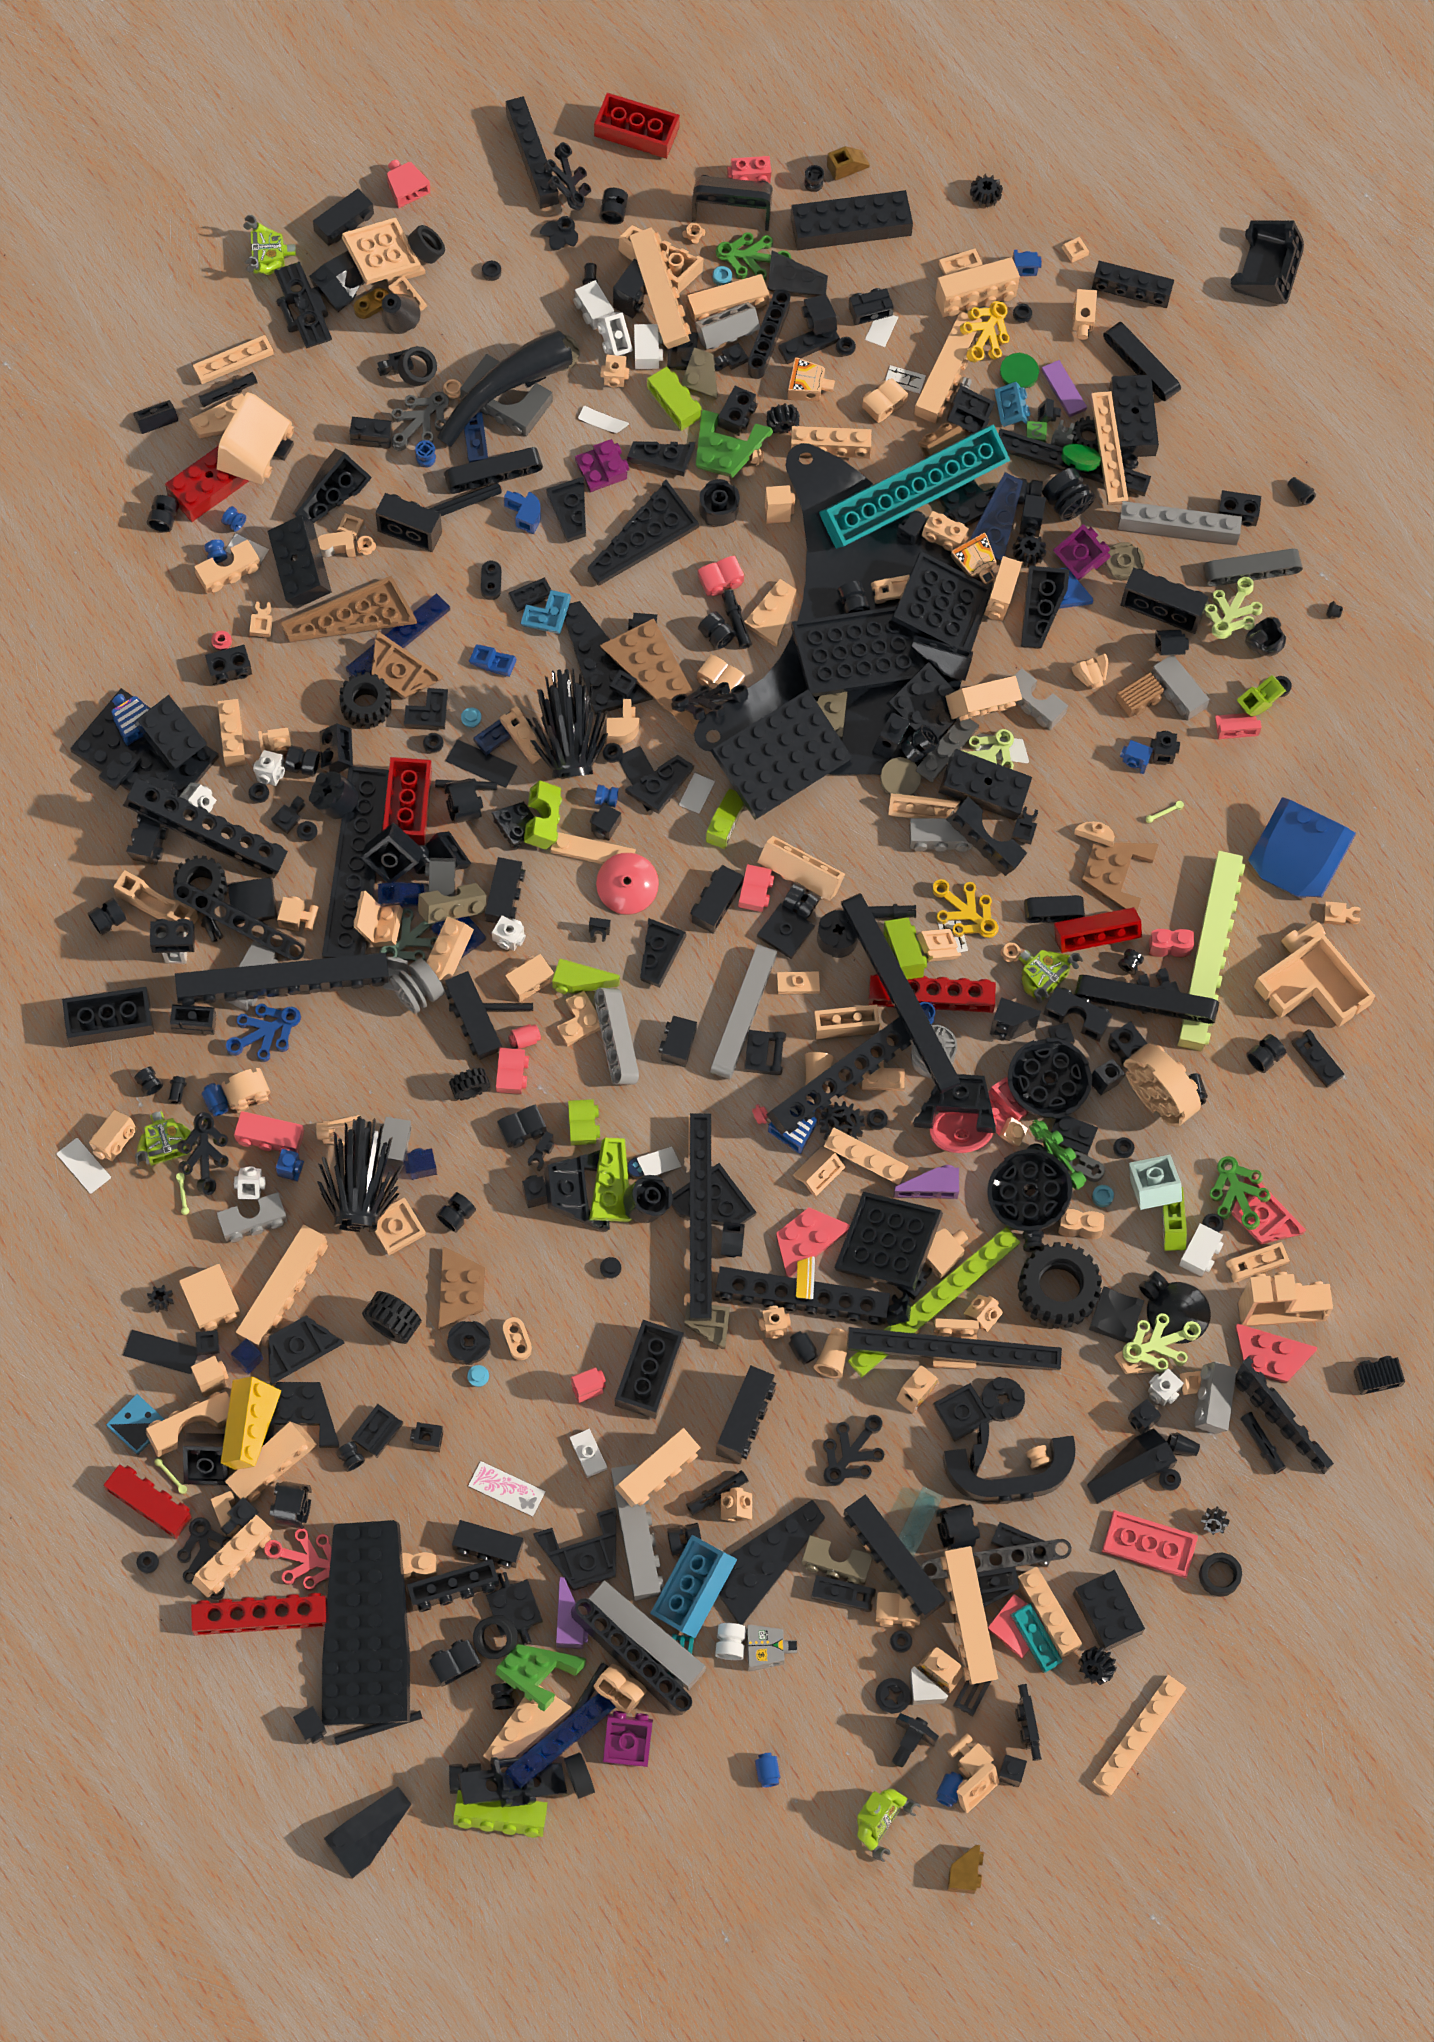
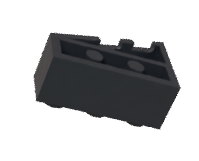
M1015 1566L977 1573L983 1607L1019 1589Z

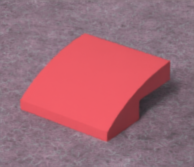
M1008 1077L993 1085L988 1091L996 1133L1000 1135L1007 1118H1014L1019 1122L1029 1113L1013 1098L1008 1085Z
M1013 1594L990 1624L988 1631L1004 1642V1646L1023 1659L1029 1648L1010 1614L1027 1605V1603Z

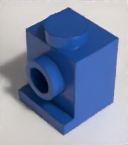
M1018 249L1013 251L1012 258L1019 276H1037L1038 268L1042 266L1041 256H1038L1037 252L1025 251L1018 253Z
M1130 740L1128 747L1124 745L1120 757L1123 758V762L1129 767L1140 768V773L1144 774L1153 748Z
M286 1149L281 1150L276 1165L278 1177L298 1182L304 1161L300 1160L297 1152Z

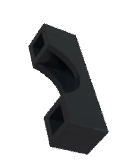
M965 798L954 808L946 820L984 858H987L999 872L1006 876L1016 869L1027 852L1013 839L998 841L992 838L986 832L982 823L983 810L971 798Z

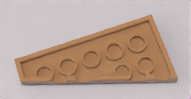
M392 576L281 622L282 629L290 642L417 624L414 614Z
M654 618L600 645V648L617 665H620L629 675L635 677L637 683L650 696L654 697L689 733L694 735L699 720H695L693 714L688 711L678 712L671 707L674 696L678 694H686L688 696L693 693V690Z

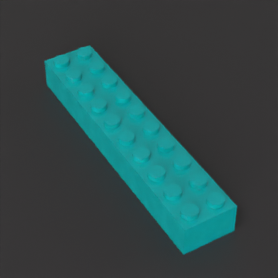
M993 424L820 511L819 514L837 549L1011 460Z

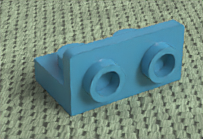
M1017 382L994 389L1002 426L1005 427L1020 421L1027 424L1031 413L1025 401L1027 399L1025 388H1021Z

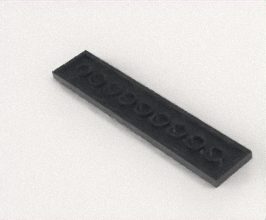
M356 766L349 768L347 779L355 784L359 796L355 808L350 813H345L341 820L322 959L365 955L367 940L354 928V919L361 891H366L373 898L377 873L360 857L365 845L383 831L389 770Z

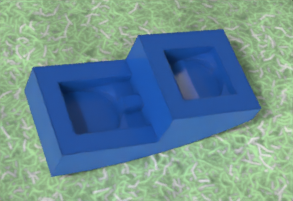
M476 644L469 660L472 665L510 677L517 661L514 655L499 653L493 647Z

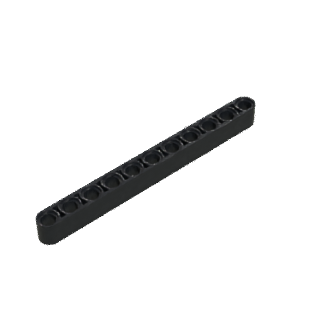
M858 893L841 901L842 908L938 1091L942 1094L960 1086L959 1077L864 897L861 893Z

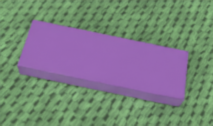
M1060 360L1042 367V373L1068 417L1086 411L1087 406Z

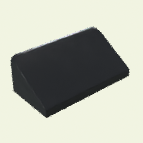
M170 400L133 413L142 434L179 420Z

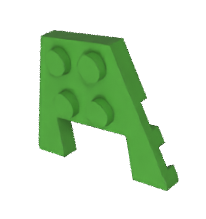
M703 410L696 466L698 469L733 478L747 463L749 456L754 450H758L762 446L763 440L772 435L773 430L770 427L755 424L747 441L714 433L718 425L719 414Z
M518 1644L497 1666L496 1675L514 1689L519 1688L525 1693L524 1697L529 1701L533 1699L538 1703V1708L545 1711L554 1701L555 1694L539 1687L542 1681L555 1667L577 1676L585 1667L586 1658Z

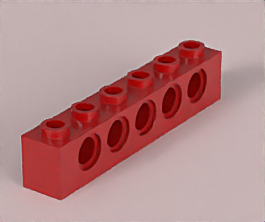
M870 975L868 1006L894 1007L878 975ZM927 976L908 979L911 988L916 991L914 994L919 1003L928 1002L934 1006L935 1010L994 1012L996 982H991L988 979L970 981L968 978L950 980L947 977L932 979ZM933 989L937 994L930 995L927 990ZM948 991H956L958 995L951 996L948 994ZM969 992H976L979 996L972 997L969 995Z
M310 1593L308 1597H299V1595L291 1594L286 1595V1598L277 1599L276 1596L263 1597V1600H254L252 1597H246L237 1602H232V1599H221L219 1603L201 1600L191 1605L192 1632L194 1636L325 1627V1623H327V1600L325 1596H321V1593ZM308 1606L310 1611L306 1615H300L298 1613L299 1608ZM284 1607L288 1609L287 1614L282 1617L277 1616L276 1611ZM257 1609L265 1610L263 1617L256 1618L253 1616ZM240 1610L243 1612L240 1619L235 1620L231 1618L234 1611ZM219 1612L221 1616L217 1621L209 1620L211 1613Z

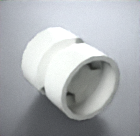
M734 1623L718 1624L717 1638L720 1641L716 1643L715 1656L725 1660H742L744 1658L745 1646L741 1642L746 1638L747 1627Z

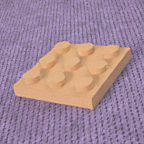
M396 218L342 234V239L366 285L420 269L421 264L410 248L408 240Z

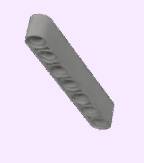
M757 945L710 1073L727 1079L732 1078L778 951Z

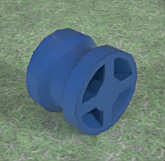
M231 506L223 514L221 522L224 525H229L236 532L244 525L246 515L238 513L237 509Z
M216 539L205 544L204 548L208 553L207 559L213 558L216 564L227 559L224 541Z

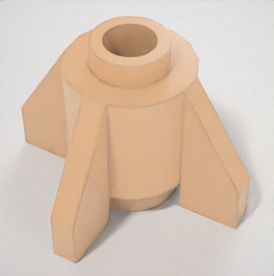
M1103 654L1077 663V665L1071 667L1073 674L1087 687L1091 686L1092 689L1103 686L1108 668L1107 655Z

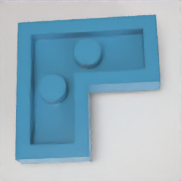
M550 590L545 609L526 605L520 624L524 627L560 634L571 595Z

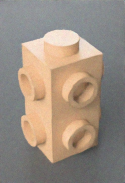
M932 511L924 526L922 537L929 542H935L943 546L948 551H952L968 542L969 537L967 533L969 528L960 522L947 518L944 514Z
M114 1110L89 1142L94 1150V1155L100 1159L106 1158L113 1161L137 1130L132 1119Z

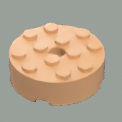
M1145 1044L1125 1060L1124 1067L1128 1068L1125 1074L1133 1090L1152 1113L1157 1111L1162 1116L1161 1120L1173 1127H1179L1200 1110L1201 1102L1196 1091L1198 1089L1197 1084L1186 1075V1069L1180 1062L1176 1063L1165 1053L1160 1045Z

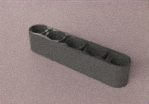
M1285 549L1212 560L1203 565L1207 585L1211 587L1234 584L1242 577H1249L1254 581L1293 575L1303 570L1298 549Z

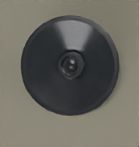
M1183 1282L1168 1283L1169 1287L1165 1291H1160L1159 1297L1154 1301H1148L1147 1318L1153 1331L1156 1326L1155 1319L1159 1314L1164 1313L1169 1317V1323L1164 1328L1161 1338L1181 1331L1185 1324L1190 1321L1198 1323L1201 1328L1198 1338L1204 1334L1209 1326L1211 1310L1208 1300L1199 1289ZM1159 1318L1161 1323H1166L1163 1318ZM1191 1330L1187 1331L1188 1334L1194 1335ZM1184 1339L1175 1343L1184 1344L1192 1341Z

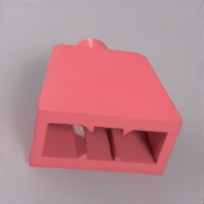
M393 160L388 164L391 171L387 173V183L398 209L431 193L429 180L412 162L401 165L398 160Z

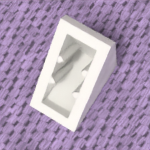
M915 1666L911 1669L912 1705L940 1704L947 1700L948 1695Z

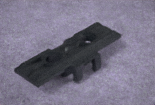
M297 262L275 269L274 273L284 294L276 302L281 307L287 321L288 331H299L306 349L331 341L332 337L323 316H328V311L318 288L310 287L301 263ZM299 285L302 289L299 292H293L291 287ZM290 304H294L300 312V316L295 320L288 306Z
M531 1753L525 1754L523 1757L503 1759L491 1757V1770L458 1774L464 1805L496 1801L501 1802V1807L531 1805L536 1802V1797L567 1794L562 1763L535 1765ZM525 1766V1771L522 1775L508 1777L506 1772L502 1773L500 1769ZM533 1777L539 1780L540 1784L538 1787H534ZM486 1782H494L497 1790L489 1791L486 1788Z

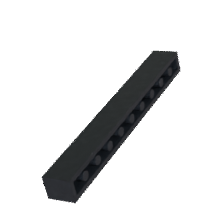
M386 952L175 973L177 1003L184 1006L202 1001L209 1004L222 999L225 1001H235L237 998L242 997L256 999L262 995L276 997L282 993L297 995L302 991L318 993L322 989L338 991L343 989V987H351L353 989L362 988L364 985L379 987L388 983L389 980Z

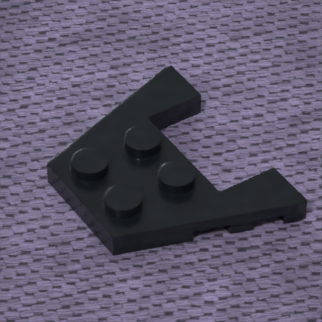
M957 1074L961 1085L942 1094L935 1085L927 1103L923 1104L920 1114L913 1121L916 1128L933 1129L936 1111L978 1114L977 1132L996 1133V1125L985 1076Z
M600 1150L544 1167L548 1209L600 1231L606 1232L610 1230L609 1221L589 1220L591 1210L588 1209L584 1170L597 1171Z
M276 1382L275 1388L281 1390L262 1447L274 1437L275 1425H287L289 1422H293L303 1426H320L319 1448H339L338 1438L321 1383Z
M615 1507L596 1513L603 1535L561 1549L558 1546L553 1528L533 1533L537 1543L573 1591L616 1577Z

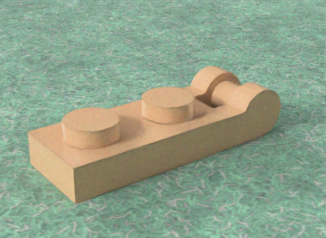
M910 575L872 582L871 588L872 591H875V603L881 604L889 600L900 599ZM888 588V592L883 593L882 589Z
M514 706L510 709V713L507 715L503 714L499 717V720L533 765L541 759V756L534 749L535 747L530 740H535L542 750L543 748L521 710ZM514 719L519 723L515 727L511 723Z
M1282 1242L1230 1259L1226 1262L1228 1269H1231L1233 1274L1231 1276L1232 1280L1236 1283L1255 1274L1289 1264L1290 1260ZM1244 1264L1246 1270L1240 1271L1239 1265Z

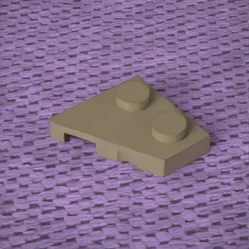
M694 348L681 385L718 398L714 355Z
M687 1302L685 1326L721 1349H725L730 1307L712 1305L711 1321L690 1320V1302Z

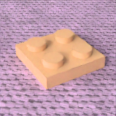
M405 1197L390 1205L378 1220L377 1230L374 1231L388 1256L426 1235L425 1230Z
M990 1761L985 1765H980L969 1780H964L958 1786L957 1795L960 1806L966 1813L973 1809L999 1784L996 1767Z

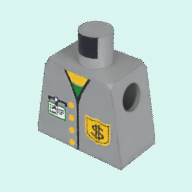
M747 1625L748 1671L783 1665L785 1661L784 1654L797 1653V1640H784L782 1629Z

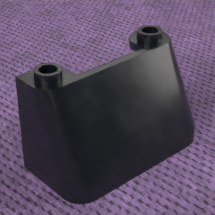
M1251 220L1249 228L1245 232L1250 249L1243 272L1234 274L1231 278V287L1237 293L1276 304H1287L1304 250L1303 238L1294 220Z

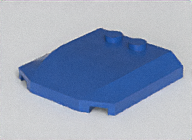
M1282 797L1248 861L1262 880L1298 898H1322L1356 833L1336 821Z

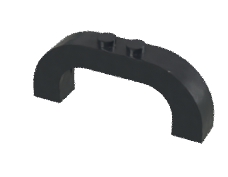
M1074 1436L1052 1438L1050 1442L1052 1465L1045 1472L1036 1475L995 1480L982 1479L970 1469L966 1448L944 1451L943 1463L951 1484L961 1494L972 1500L980 1502L999 1501V1504H1008L1015 1499H1021V1501L1026 1502L1034 1500V1497L1049 1494L1064 1483L1075 1460Z

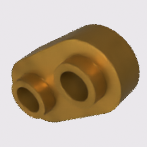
M377 288L356 300L354 303L355 315L358 318L367 319L381 311L382 300L389 294L388 291L383 288Z

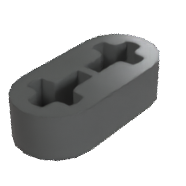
M1074 1152L1076 1158L1079 1159V1164L1073 1166V1161H1070L1069 1164L1076 1172L1081 1171L1085 1178L1091 1182L1100 1181L1105 1172L1103 1164L1080 1152ZM1096 1167L1098 1168V1173H1096L1094 1176L1091 1173L1092 1170Z

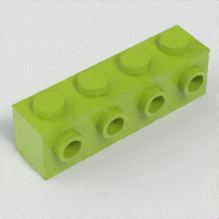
M458 1790L453 1825H458L465 1829L470 1827L480 1828L486 1832L493 1830L503 1831V1833L508 1835L515 1833L525 1834L530 1838L543 1837L548 1802L536 1801L531 1805L501 1807L500 1801L464 1805L461 1790Z

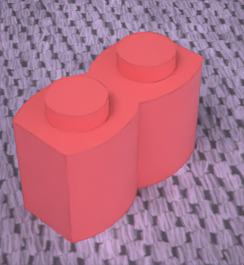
M735 556L724 558L717 563L708 564L698 569V578L707 596H718L723 593V590L729 588L736 589L744 582V574Z
M747 864L738 907L763 912V908L768 907L770 895L767 894V890L772 888L774 876H771L772 869Z
M1156 929L1152 931L1149 939V954L1155 957H1165L1168 955L1187 957L1191 955L1194 947V932L1187 929L1175 931Z
M500 1048L496 1092L522 1094V1088L526 1089L527 1076L523 1075L524 1068L528 1069L529 1056H525V1050Z
M596 1367L571 1376L572 1390L578 1403L603 1394V1389L606 1388L602 1370L598 1371Z

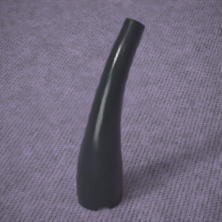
M554 330L522 345L494 366L462 398L447 419L437 438L452 447L469 421L497 396L522 384L568 369L569 365H572L573 358L571 348H566L563 339L566 338L564 334L559 330Z

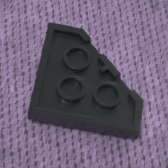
M718 1163L711 1168V1222L744 1224L754 1217L757 1212L721 1164ZM689 1182L672 1194L671 1206L679 1217L690 1218Z

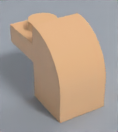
M623 699V718H607V744H627L637 736L639 732V718H635V707H631V699Z

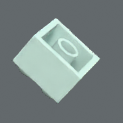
M1171 1154L1129 1163L1130 1182L1140 1210L1182 1201L1181 1181Z

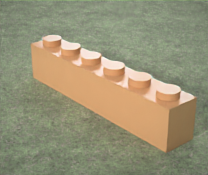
M648 228L629 235L664 345L670 349L689 342L688 335L691 334L688 323H684L683 320L685 312L682 305H679L677 298H679L678 290L671 283V280L674 278L670 268L667 269L665 262L668 259L665 251H661L659 244H662L659 233H655L652 228Z
M960 311L915 405V416L935 424L939 417H943L946 410L944 405L946 401L950 402L954 393L952 390L953 386H958L961 379L960 372L967 367L969 361L966 357L967 351L975 345L976 338H979L982 332L973 331L968 335H963L960 331V325L965 322H982V319L978 318L972 321L968 318L967 313Z
M303 1224L237 1329L236 1335L239 1340L259 1351L262 1346H267V1337L270 1336L274 1327H279L283 1320L282 1314L285 1309L289 1310L291 1308L295 1293L302 1290L305 1285V1277L308 1273L311 1274L317 1264L315 1261L319 1255L323 1256L327 1250L326 1236Z
M969 1546L944 1551L940 1561L942 1569L947 1571L948 1579H945V1586L947 1592H951L952 1601H949L951 1613L956 1615L957 1623H954V1630L956 1636H960L962 1644L958 1645L960 1658L965 1659L966 1667H963L965 1681L969 1680L971 1685L996 1680L998 1675L972 1548Z

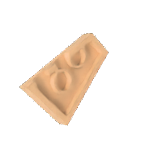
M779 579L745 620L746 627L777 647L796 595V589Z

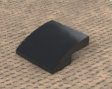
M959 385L946 421L959 425L962 429L971 433H975L987 427L995 401Z
M272 878L253 879L228 885L230 905L262 922L277 917ZM237 915L234 917L235 925L245 923L243 916Z
M989 1422L980 1423L977 1431V1444L973 1445L970 1453V1466L975 1475L980 1470L987 1450Z

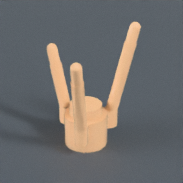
M360 1115L317 1123V1140H323V1144H334V1140L331 1137H334L335 1129L344 1128L345 1123L348 1124V1127H351L353 1119L357 1120V1117Z

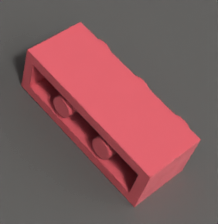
M241 1111L234 1136L236 1141L242 1146L250 1147L254 1145L264 1151L276 1150L281 1153L282 1149L299 1153L304 1128L300 1124Z

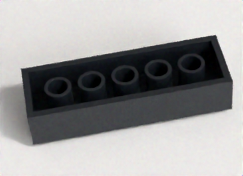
M906 190L791 205L790 218L797 251L912 236L913 220Z

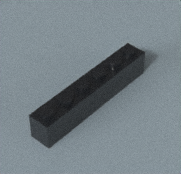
M524 96L505 101L506 116L540 209L559 204L558 189H552L548 185V180L553 175L544 169L543 165L547 158Z
M866 1494L844 1509L843 1515L845 1517H843L846 1525L850 1529L852 1527L858 1533L856 1537L863 1546H868L871 1550L870 1556L877 1564L880 1562L884 1568V1575L889 1581L893 1580L898 1586L896 1588L897 1592L903 1599H908L912 1604L910 1609L917 1617L921 1616L924 1620L945 1605L946 1599Z

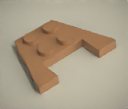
M1094 843L1082 883L1101 896L1109 898L1117 907H1122L1123 909L1135 907L1136 911H1138L1141 898L1123 893L1121 889L1131 858L1153 864L1159 844L1114 843L1113 847L1101 843Z

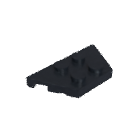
M307 1315L267 1337L270 1384L276 1383L345 1344L344 1341L330 1333L323 1326L317 1324Z

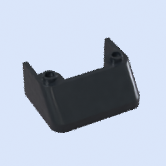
M701 175L696 178L693 189L692 223H696L698 202L766 209L765 231H769L773 187L766 181L758 182Z

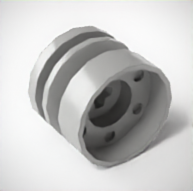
M422 958L408 966L411 976L402 970L399 972L400 977L394 975L390 978L397 997L413 1014L418 1013L420 1007H427L425 996L434 1002L445 994L440 980Z
M931 1025L953 1065L957 1051V1040L954 1034L944 1026ZM913 1043L911 1063L914 1069L922 1076L931 1078Z

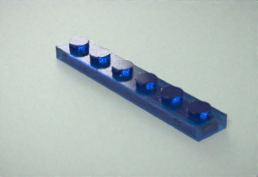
M436 593L413 612L417 624L394 627L385 636L402 648H405L449 612L450 606ZM375 644L346 666V671L351 676L357 677V673L360 672L361 675H365V672H370L371 675Z
M597 1693L506 1770V1773L521 1789L608 1716V1714L614 1711L615 1705L609 1699Z

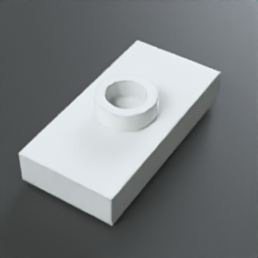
M590 1429L570 1437V1441L587 1478L607 1470V1465Z

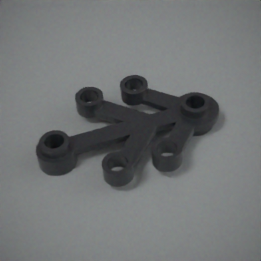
M561 142L555 148L554 154L561 161L563 171L552 159L547 160L543 165L548 173L554 172L557 175L552 176L548 180V185L552 189L558 188L567 197V203L570 208L581 210L585 203L584 196L591 192V187L587 183H583L578 187V191H576L575 186L587 176V172L583 167H578L572 177L568 162L572 149L567 143ZM561 180L566 184L568 189L561 183Z
M727 682L718 684L711 691L708 685H703L688 696L686 694L674 696L671 707L678 712L688 711L692 713L695 720L705 718L706 714L704 708H697L694 705L712 710L715 717H721L726 713L724 705L714 702L734 699L737 703H742L748 699L749 693L746 685L733 687L731 693H729L730 687Z
M201 1112L194 1119V1129L186 1140H181L177 1145L179 1152L188 1154L192 1150V1145L199 1137V1144L187 1161L179 1163L178 1170L182 1174L189 1175L193 1171V1166L200 1158L201 1179L197 1182V1188L200 1193L211 1195L216 1190V1182L210 1178L209 1155L214 1159V1164L221 1168L228 1165L229 1159L208 1142V1134L213 1137V1143L220 1147L226 1146L228 1137L221 1134L214 1127V1119L209 1113Z
M870 1415L866 1418L865 1429L851 1447L848 1436L849 1425L846 1422H840L837 1425L836 1432L840 1436L843 1456L838 1464L835 1456L837 1446L835 1440L827 1439L824 1441L823 1449L827 1453L828 1467L824 1470L823 1477L828 1485L839 1486L845 1478L860 1477L868 1479L872 1472L868 1465H862L860 1468L855 1469L845 1468L852 1462L868 1460L881 1462L884 1459L885 1454L881 1448H875L873 1451L858 1452L872 1434H876L881 1430L883 1423L878 1415ZM874 1422L877 1424V1428L872 1429L869 1424ZM845 1426L847 1431L840 1432L839 1427ZM832 1443L834 1448L828 1449L826 1444ZM880 1452L882 1457L875 1458L874 1453ZM867 1469L869 1474L863 1475L861 1470ZM835 1472L838 1474V1478L832 1479L830 1474Z
M202 1517L191 1521L189 1525L191 1535L183 1549L177 1553L178 1560L181 1563H188L191 1559L190 1552L199 1540L201 1549L189 1569L183 1573V1580L187 1584H192L193 1579L187 1580L186 1575L189 1573L195 1575L203 1562L206 1564L219 1552L209 1546L207 1538L219 1543L221 1548L224 1547L223 1543L226 1540L230 1541L232 1539L229 1536L224 1537L213 1531L210 1522ZM203 1526V1532H197V1527ZM182 1553H188V1557L186 1559L180 1558V1555ZM225 1587L221 1589L220 1594H212L209 1597L213 1600H220L225 1595Z

